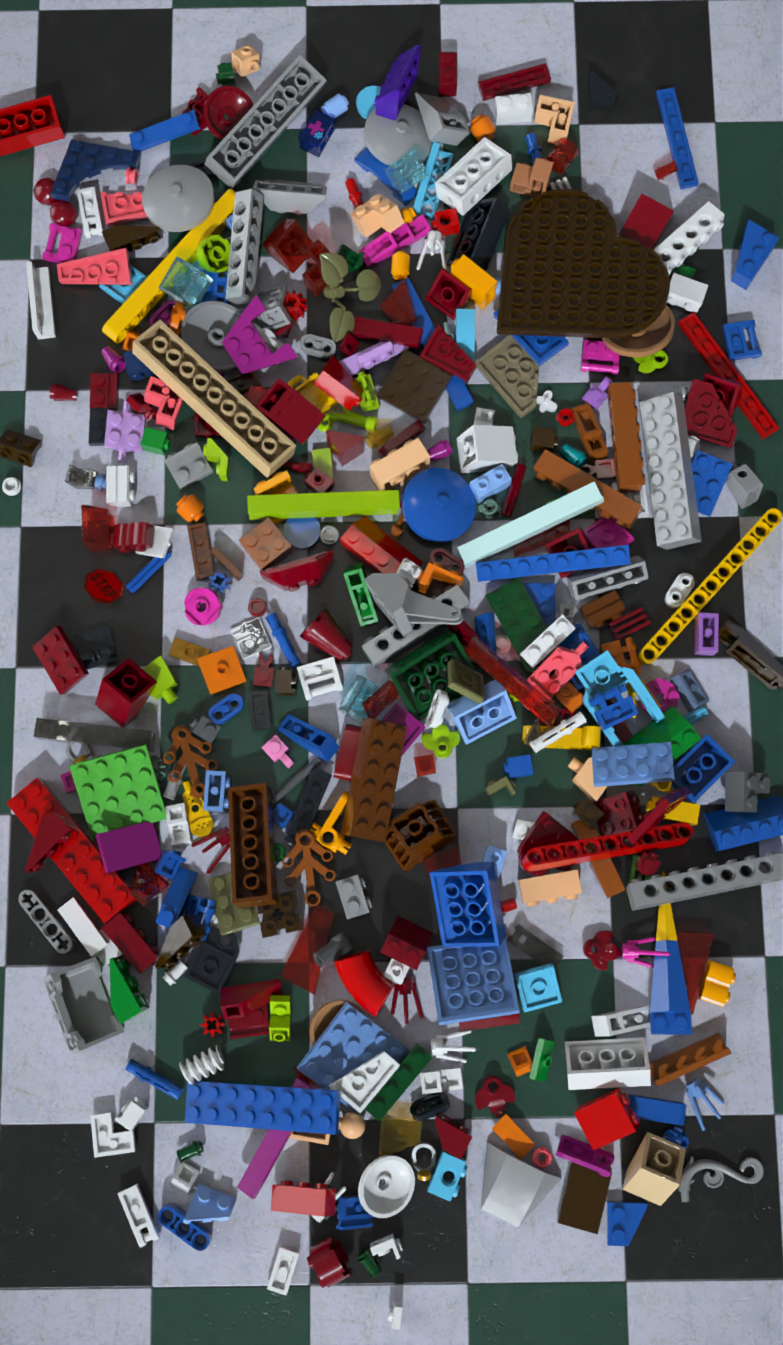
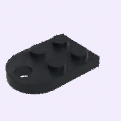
M215 929L207 934L206 941H201L184 977L219 995L239 957L240 943L236 935L230 933L227 934L230 939L229 944L226 946L220 944V929Z

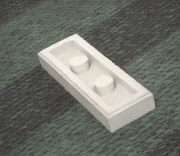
M74 897L58 909V912L91 957H94L109 945Z

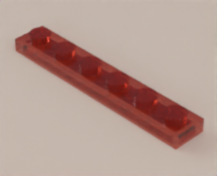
M474 636L470 639L465 653L548 727L551 726L561 710L478 637Z

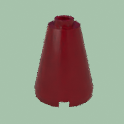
M326 608L300 635L303 640L338 660L342 658L346 660L352 654L350 649L353 646Z

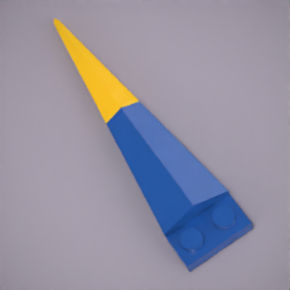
M666 883L664 884V888L668 891V886ZM671 903L659 905L655 951L669 952L670 955L654 957L650 1003L651 1035H693L692 1014Z

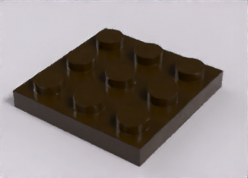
M405 349L379 391L377 398L414 419L421 420L425 424L452 380L453 375Z

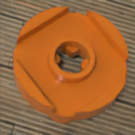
M175 301L168 324L177 336L180 335L181 323L179 322L184 320L186 305L179 301Z

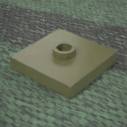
M451 658L448 662V687L481 704L484 701L483 675Z

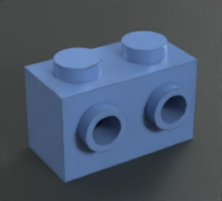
M206 770L204 811L226 813V808H229L227 789L231 787V777H228L229 774L226 771Z

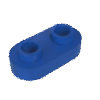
M238 694L228 695L210 708L208 712L209 719L217 725L224 724L242 711L244 708L242 697ZM233 701L238 702L237 707L231 706ZM221 712L222 717L217 719L216 713Z

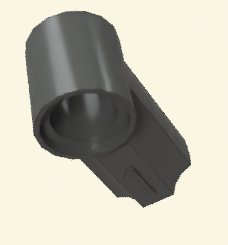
M342 931L332 938L327 945L313 954L314 960L323 969L338 957L341 958L353 949L354 946Z

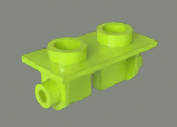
M365 372L358 373V377L354 378V380L364 390L361 394L363 399L360 402L362 413L379 409L380 405L371 375H367Z

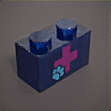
M315 110L314 114L309 116L306 128L301 130L298 140L300 149L320 157L336 128L334 118Z

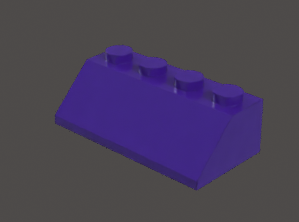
M420 45L400 54L397 61H393L391 73H387L385 84H382L380 88V95L375 97V115L397 120L418 75L421 53Z

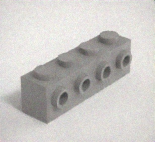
M634 556L630 558L631 564L593 568L567 576L570 595L575 600H581L591 595L602 594L608 590L619 589L626 585L636 584L649 579L645 560L639 556Z

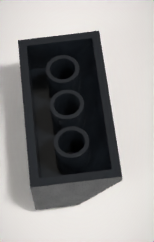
M497 197L478 201L467 212L446 265L451 267L454 260L460 259L464 254L486 272L510 209Z

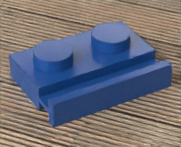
M358 1195L339 1197L337 1214L339 1225H336L337 1229L348 1230L373 1227L372 1217L374 1216L370 1215L362 1207Z

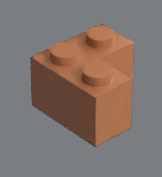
M536 158L533 167L525 163H517L512 176L510 191L533 198L541 196L548 189L554 162L544 158Z

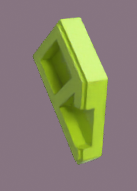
M331 449L312 450L314 469L316 467L334 480Z

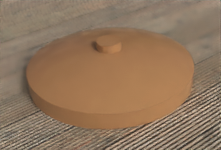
M666 305L657 320L646 329L630 336L602 338V340L610 350L623 356L645 357L662 350L673 337L675 327L674 315Z

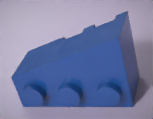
M748 220L742 233L731 282L747 290L780 238L753 221Z

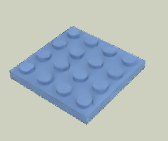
M506 937L500 946L443 947L439 945L427 947L439 1025L520 1013Z
M346 1001L296 1068L323 1089L333 1090L329 1087L330 1084L382 1051H385L400 1063L409 1049ZM340 1096V1101L354 1112L359 1113Z

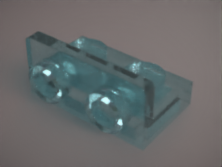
M416 150L385 169L391 184L399 195L429 176Z

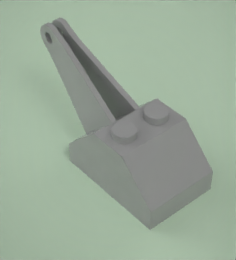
M373 573L364 579L376 605L403 636L413 630L414 624L457 625L464 619L459 608L415 593L411 590L413 586L407 578L403 579L399 573Z

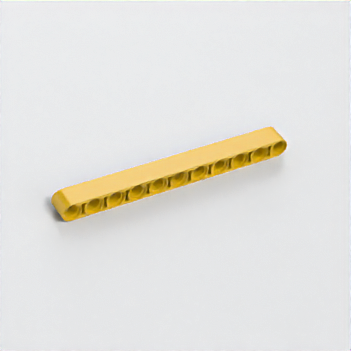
M228 189L214 204L207 219L189 231L111 316L102 328L104 334L117 344L122 342L126 338L127 332L132 331L197 260L196 249L200 241L207 236L221 234L227 227L225 220L233 215L235 191L233 189Z
M769 509L642 648L638 654V659L643 665L652 664L781 522L782 513L778 509ZM768 516H772L775 522L769 521ZM756 529L761 530L762 533H763V536L757 535V533H756L755 530H756ZM743 543H748L751 549H746ZM731 556L737 557L739 562H733ZM720 569L726 572L725 577L719 574ZM706 583H711L714 586V590H709ZM694 597L701 598L702 604H697L694 601ZM682 610L688 611L690 617H689V618L684 617V616L682 615L681 611H682ZM669 624L676 625L677 631L670 630ZM658 637L663 638L665 645H659L656 639ZM644 651L651 652L652 659L645 658Z

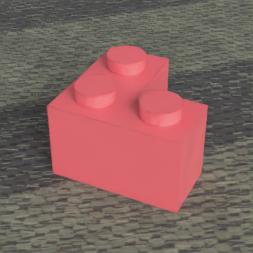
M151 376L145 390L144 402L159 407L156 414L157 425L174 430L185 401L162 380Z

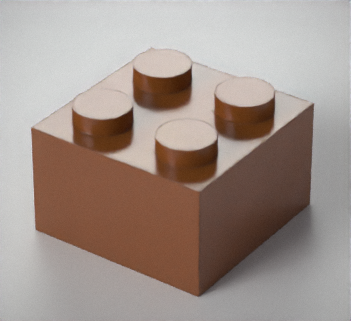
M269 517L239 539L241 547L260 570L274 567L293 553L292 546Z

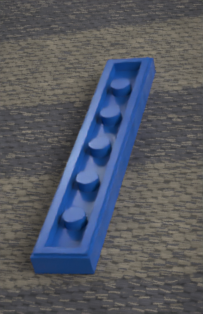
M672 87L657 90L656 97L680 190L697 187L699 181L675 89Z

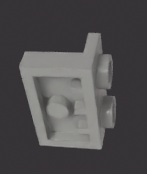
M357 874L336 881L347 920L370 913L369 908H372L369 896L365 897L363 889H366L363 877L359 878Z

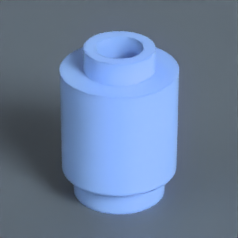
M337 94L326 101L321 110L326 119H335L348 110L347 106L349 104L344 95Z

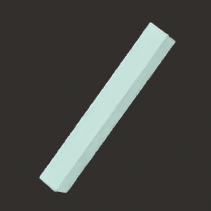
M594 481L457 548L465 567L468 568L476 564V562L489 558L603 503L604 498L601 496Z

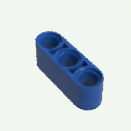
M628 1094L629 1105L632 1111L637 1113L639 1119L675 1125L685 1124L687 1104Z
M174 1203L165 1204L158 1213L159 1223L195 1250H205L212 1240L211 1231L199 1221H190V1230L183 1231L180 1223L184 1221L187 1212ZM164 1210L172 1211L173 1218L167 1219L164 1216ZM197 1235H204L207 1242L199 1243Z

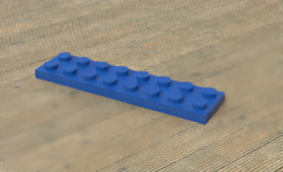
M197 1080L191 1085L187 1081L185 1123L336 1135L339 1133L340 1090Z

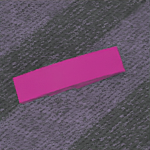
M422 214L409 224L405 222L391 233L385 232L359 250V253L361 251L365 253L363 260L369 267L428 235L432 228Z

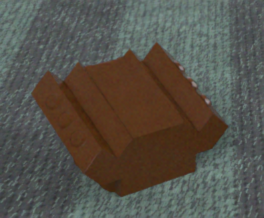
M431 800L426 801L422 805L417 803L390 821L392 825L388 827L386 842L384 843L404 872L412 870L416 864L423 863L429 856L442 850L447 843L454 842L458 834L437 802Z

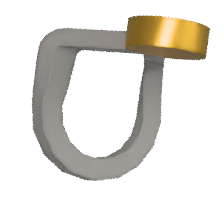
M81 739L70 741L66 747V755L71 764L84 761L94 754L90 746ZM80 743L84 746L87 755L84 754L75 760L70 754V748L73 744Z
M423 1141L413 1147L411 1165L418 1171L419 1180L428 1181L431 1179L430 1171L437 1164L435 1147L429 1142ZM422 1147H426L432 1152L431 1165L425 1170L417 1165L416 1152Z

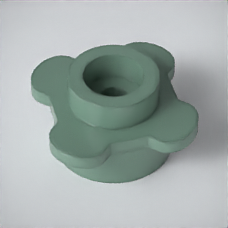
M489 497L483 504L479 505L478 510L485 514L486 519L490 520L495 513L500 512L501 507L497 505L493 498Z

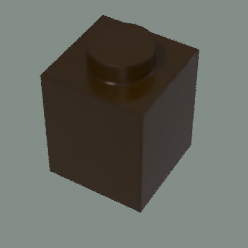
M534 426L530 450L544 452L546 449L552 453L553 448H557L559 437H555L557 430Z

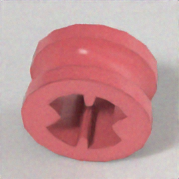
M128 167L126 170V184L133 183V185H137L138 169L134 168L132 170Z

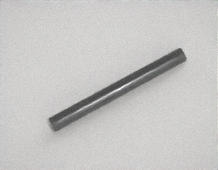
M317 757L272 796V805L274 806L322 762Z

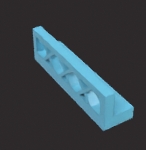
M433 142L413 209L416 216L423 214L425 218L434 220V212H437L440 202L437 195L431 198L428 194L429 190L436 188L433 175L440 172L443 176L450 169L454 157L452 153L440 151V143ZM438 158H447L448 162L440 166ZM429 203L433 207L432 213L422 211L423 206Z

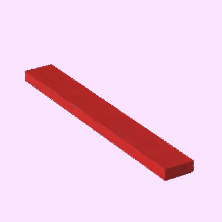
M695 312L681 319L678 325L713 373L718 377L742 384V397L738 407L760 437L764 440L778 431L779 426Z

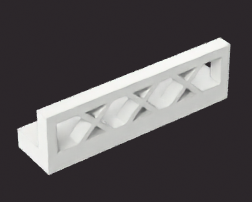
M26 262L33 332L38 340L56 337L50 270L48 267L35 268L32 262Z

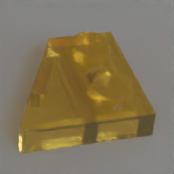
M383 1117L381 1119L378 1158L419 1144L422 1121Z

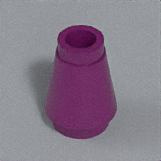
M110 346L102 349L101 353L111 371L120 373L126 368L124 357Z
M441 439L427 450L430 455V461L449 457V454L453 453L447 439L443 441Z

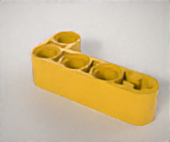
M523 726L522 746L531 747V741H534L555 727ZM584 726L572 730L570 735H564L545 748L576 750L599 748L601 727ZM554 733V734L551 735L550 737H548V738H546L545 740H543V742H545L546 740H548V739H550L551 737L555 736L556 733Z

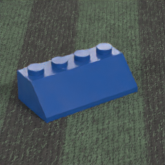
M779 795L758 800L757 812H728L722 809L704 814L714 852L783 835V800Z

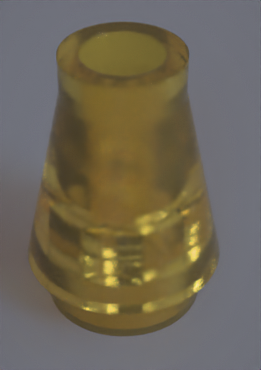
M387 426L368 432V435L365 436V441L370 449H378L394 433L391 427Z

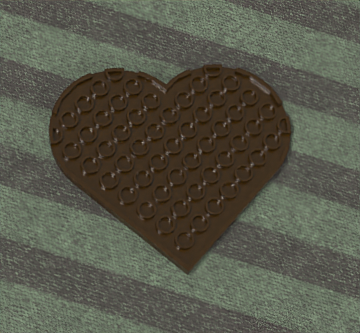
M555 189L543 192L541 196L534 199L530 198L520 206V210L512 216L507 228L497 334L587 338H621L636 334L655 322L667 304L670 291V278L667 267L664 266L660 256L653 249L646 248L639 241L617 237L615 220L608 212V208L599 199L595 200L589 197L588 193L574 189Z

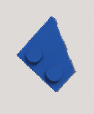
M607 1201L608 1246H629L647 1209L646 1202Z

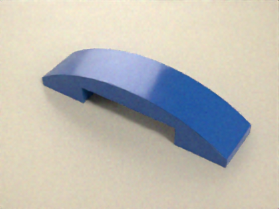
M365 148L354 159V162L366 172L370 171L393 191V196L404 206H407L417 196L418 192L397 168L379 161L368 148Z

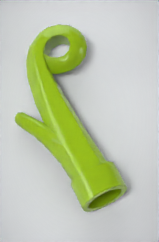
M343 406L342 409L347 414L327 413L325 414L326 417L317 427L320 431L326 432V430L332 428L333 421L375 432L378 418L360 415L351 410L349 411Z

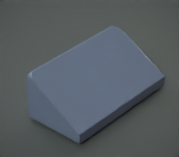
M687 669L670 679L688 712L709 702L691 669Z

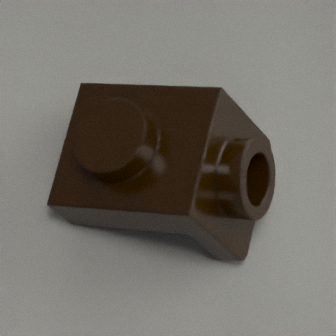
M588 798L584 801L579 799L573 806L575 810L572 814L576 815L589 828L604 815Z

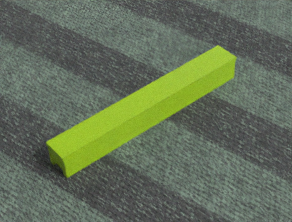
M399 490L247 496L250 520H265L268 517L270 519L392 515L398 514L400 509Z

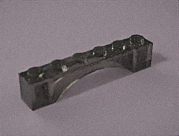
M36 718L33 737L45 741L84 743L122 749L147 744L149 752L153 753L156 734L149 730Z

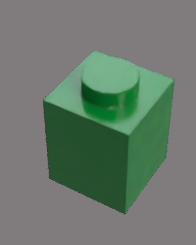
M145 427L140 445L144 451L165 456L166 450L170 449L171 440L167 432Z

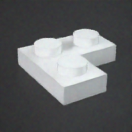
M112 1112L90 1115L94 1158L136 1151L134 1130L114 1132Z

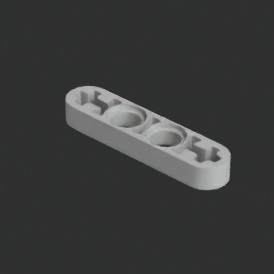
M33 890L22 891L18 897L20 905L55 950L61 954L71 952L74 948L72 937L39 895ZM25 895H32L31 901L33 904L39 903V905L33 907L30 902L25 903ZM39 908L45 911V917L41 920L35 916ZM52 923L57 926V932L54 935H50L47 931L48 926ZM61 933H63V936H60V938L63 941L68 940V949H61V941L59 939H56V941H54V938L58 937Z

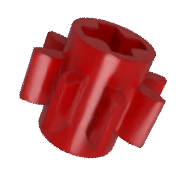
M214 1011L211 1012L210 1018L204 1015L203 1018L206 1021L200 1024L201 1027H205L203 1034L205 1035L209 1032L212 1038L215 1037L216 1031L222 1034L223 1031L220 1028L226 1025L225 1022L221 1021L223 1015L221 1014L217 1017ZM216 1020L217 1029L215 1027L211 1029L209 1021Z

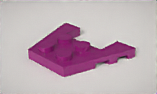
M257 295L252 299L221 342L242 374L298 358L289 343L272 353L252 323L253 320L267 311Z

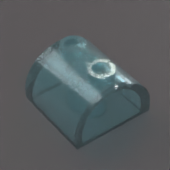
M357 675L350 685L345 698L341 701L338 710L347 717L362 724L363 718H375L387 693L365 677Z

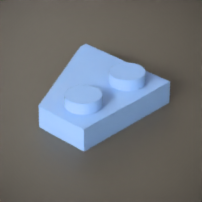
M198 1184L183 1223L190 1224V1221L201 1220L202 1223L213 1220L227 1221L230 1218L237 1198Z

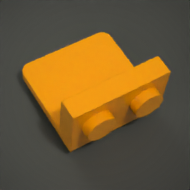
M287 470L277 472L268 481L263 480L253 488L255 495L298 494ZM286 519L270 520L274 523V525H277Z

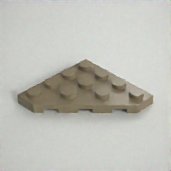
M509 335L474 363L477 365L479 372L522 419L536 407L539 365Z

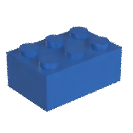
M706 734L673 765L675 781H671L672 787L680 790L686 786L691 793L685 800L688 803H695L736 761Z

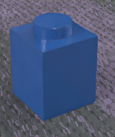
M531 755L510 757L506 759V763H503L504 773L508 775L509 779L527 777L534 774Z

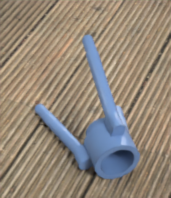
M697 1077L686 1085L688 1090L685 1093L689 1097L700 1127L704 1131L705 1126L694 1097L696 1099L702 1097L718 1119L721 1118V1115L705 1094L708 1092L721 1105L724 1104V1101L707 1086L704 1080H700Z

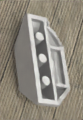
M255 180L253 190L264 196L263 203L271 211L278 213L291 212L302 215L309 213L325 199L327 186L281 180Z

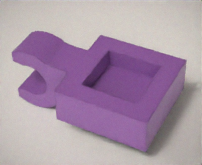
M606 376L599 387L593 384L583 396L582 401L589 403L591 408L597 411L608 397L605 391L612 380Z

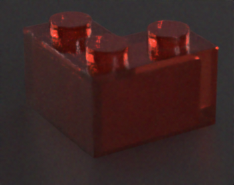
M319 239L305 249L306 261L311 265V268L302 274L303 284L315 297L327 285L322 277L319 255L331 253Z

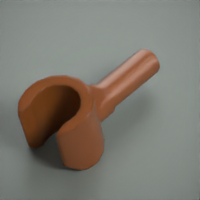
M403 513L391 529V534L395 538H398L404 531L400 527L405 519Z

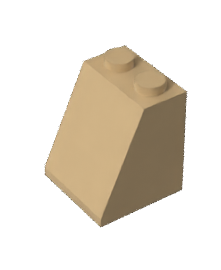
M647 1132L626 1171L622 1190L661 1206L680 1185L686 1148Z

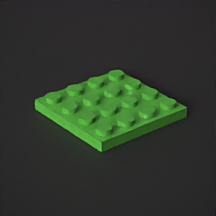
M147 744L69 765L92 839H95L99 833L148 821L154 823L167 819L164 800Z

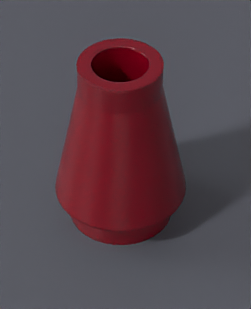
M58 383L56 385L51 384L50 399H54V401H77L78 390Z

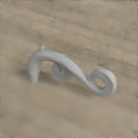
M691 1156L686 1167L682 1170L681 1182L678 1187V1191L681 1193V1201H690V1185L695 1181L692 1177L702 1169L714 1170L713 1176H710V1173L706 1171L703 1175V1181L708 1187L717 1188L724 1181L723 1173L744 1183H757L763 1177V1165L754 1157L745 1158L739 1167L741 1172H744L747 1166L754 1168V1175L752 1177H745L721 1162L710 1159L694 1161L693 1156Z

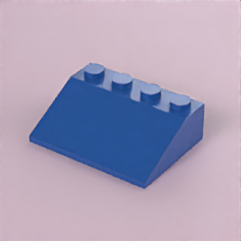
M473 862L430 871L442 946H500L506 937L494 862Z

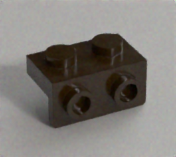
M7 429L0 437V457L32 467L34 465L33 457L41 448L42 440Z

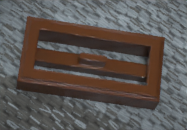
M217 547L210 550L212 556L238 582L243 578L242 572Z

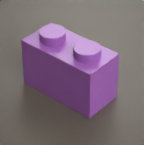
M698 613L694 617V655L713 656L718 652L719 613Z

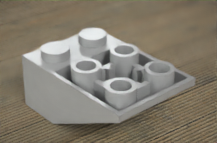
M415 93L430 141L457 146L470 133L465 117L444 98Z

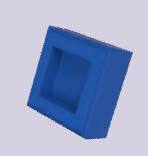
M278 802L273 809V822L284 829L295 813Z

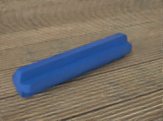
M167 550L165 558L154 557L126 585V588L134 593L171 557V553Z

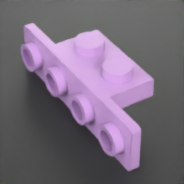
M390 341L379 342L339 361V363L353 376L372 368L374 365L389 360L391 357L404 352L405 349L408 350L409 346L393 344Z

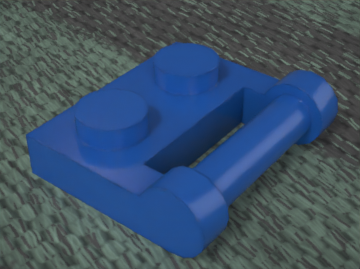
M755 320L723 324L722 330L730 361L747 358L756 359L762 356L755 333ZM743 329H746L748 332L751 350L747 348Z

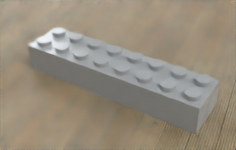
M299 55L210 153L205 165L230 189H233L323 89L327 80Z
M671 392L639 402L657 546L668 550L701 542L683 397L675 392Z

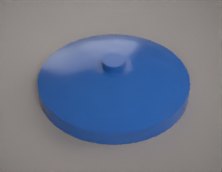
M429 468L419 472L408 482L402 495V511L407 524L417 535L432 542L452 541L465 533L473 522L476 511L474 494L468 483L451 470Z

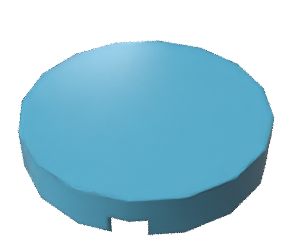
M380 86L365 87L357 96L356 107L358 113L365 119L376 109L374 101L376 95H380Z

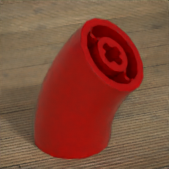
M369 950L334 960L337 973L348 993L363 1009L377 1017L395 984L380 972Z

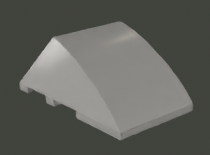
M487 1142L481 1209L519 1227L562 1178Z

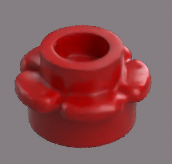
M567 408L560 410L556 416L557 421L564 427L572 425L575 420L572 410Z

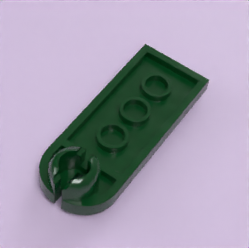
M518 577L485 596L523 666L529 673L533 674L542 662H539L532 668L520 654L547 627ZM557 647L554 648V649L544 658V660H546V659L557 649Z

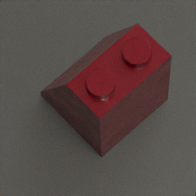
M641 193L619 235L639 241L641 245L654 250L675 216L674 211Z
M128 658L102 679L95 705L124 729L137 718L157 685V681Z
M397 916L380 953L417 971L433 932Z

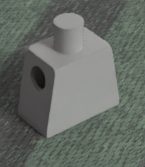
M730 462L733 465L726 485L740 508L743 509L758 501L763 484L746 464L738 467L735 462Z

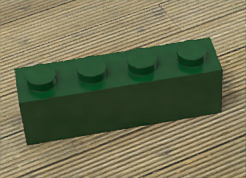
M416 1042L401 1060L398 1069L369 1102L365 1110L380 1122L429 1063L432 1055Z

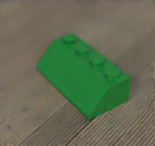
M671 706L663 712L665 718L657 723L654 720L623 744L636 745L671 742L674 761L700 741L701 738L692 725ZM645 783L636 784V785L639 786V787H641V786H642L643 784H645Z

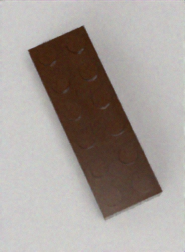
M363 718L341 834L386 842L407 726L372 718Z
M267 783L228 787L232 903L238 909L278 904L272 789Z

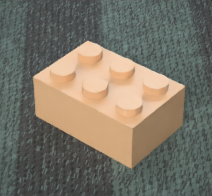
M419 438L411 439L402 448L391 450L387 454L388 456L383 459L378 458L374 460L370 466V478L378 491L394 490L411 480L419 472L429 469L430 455Z

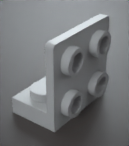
M286 285L276 286L267 292H259L257 294L267 311L253 320V323L262 329L267 328L270 331L291 323L292 319L283 306L288 289Z
M198 442L186 445L182 451L174 452L164 460L180 490L213 473Z

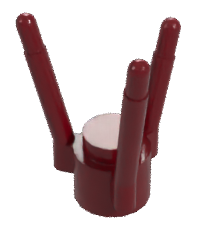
M227 826L191 845L196 847L215 837L216 840L202 850V853H205L218 843L222 847L226 844L206 871L207 874H210L230 848V830Z
M404 978L401 985L398 983L394 985L391 1015L395 1014L399 992V995H403L405 1024L409 1023L408 994H411V990L421 1019L424 1017L416 990V983H413V978Z

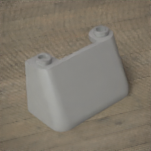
M96 956L52 973L44 979L48 996L71 1054H75L124 1032L125 1024H120L116 1015H113L99 978L101 977V972H103V965L100 960H97Z

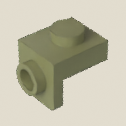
M506 776L499 781L497 778L487 783L488 787L485 788L488 796L506 787L510 796L516 794L514 790L517 789L512 779L508 780Z

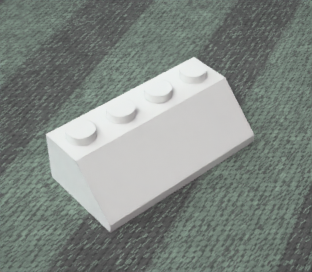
M645 1037L565 1042L569 1090L651 1086L650 1064Z

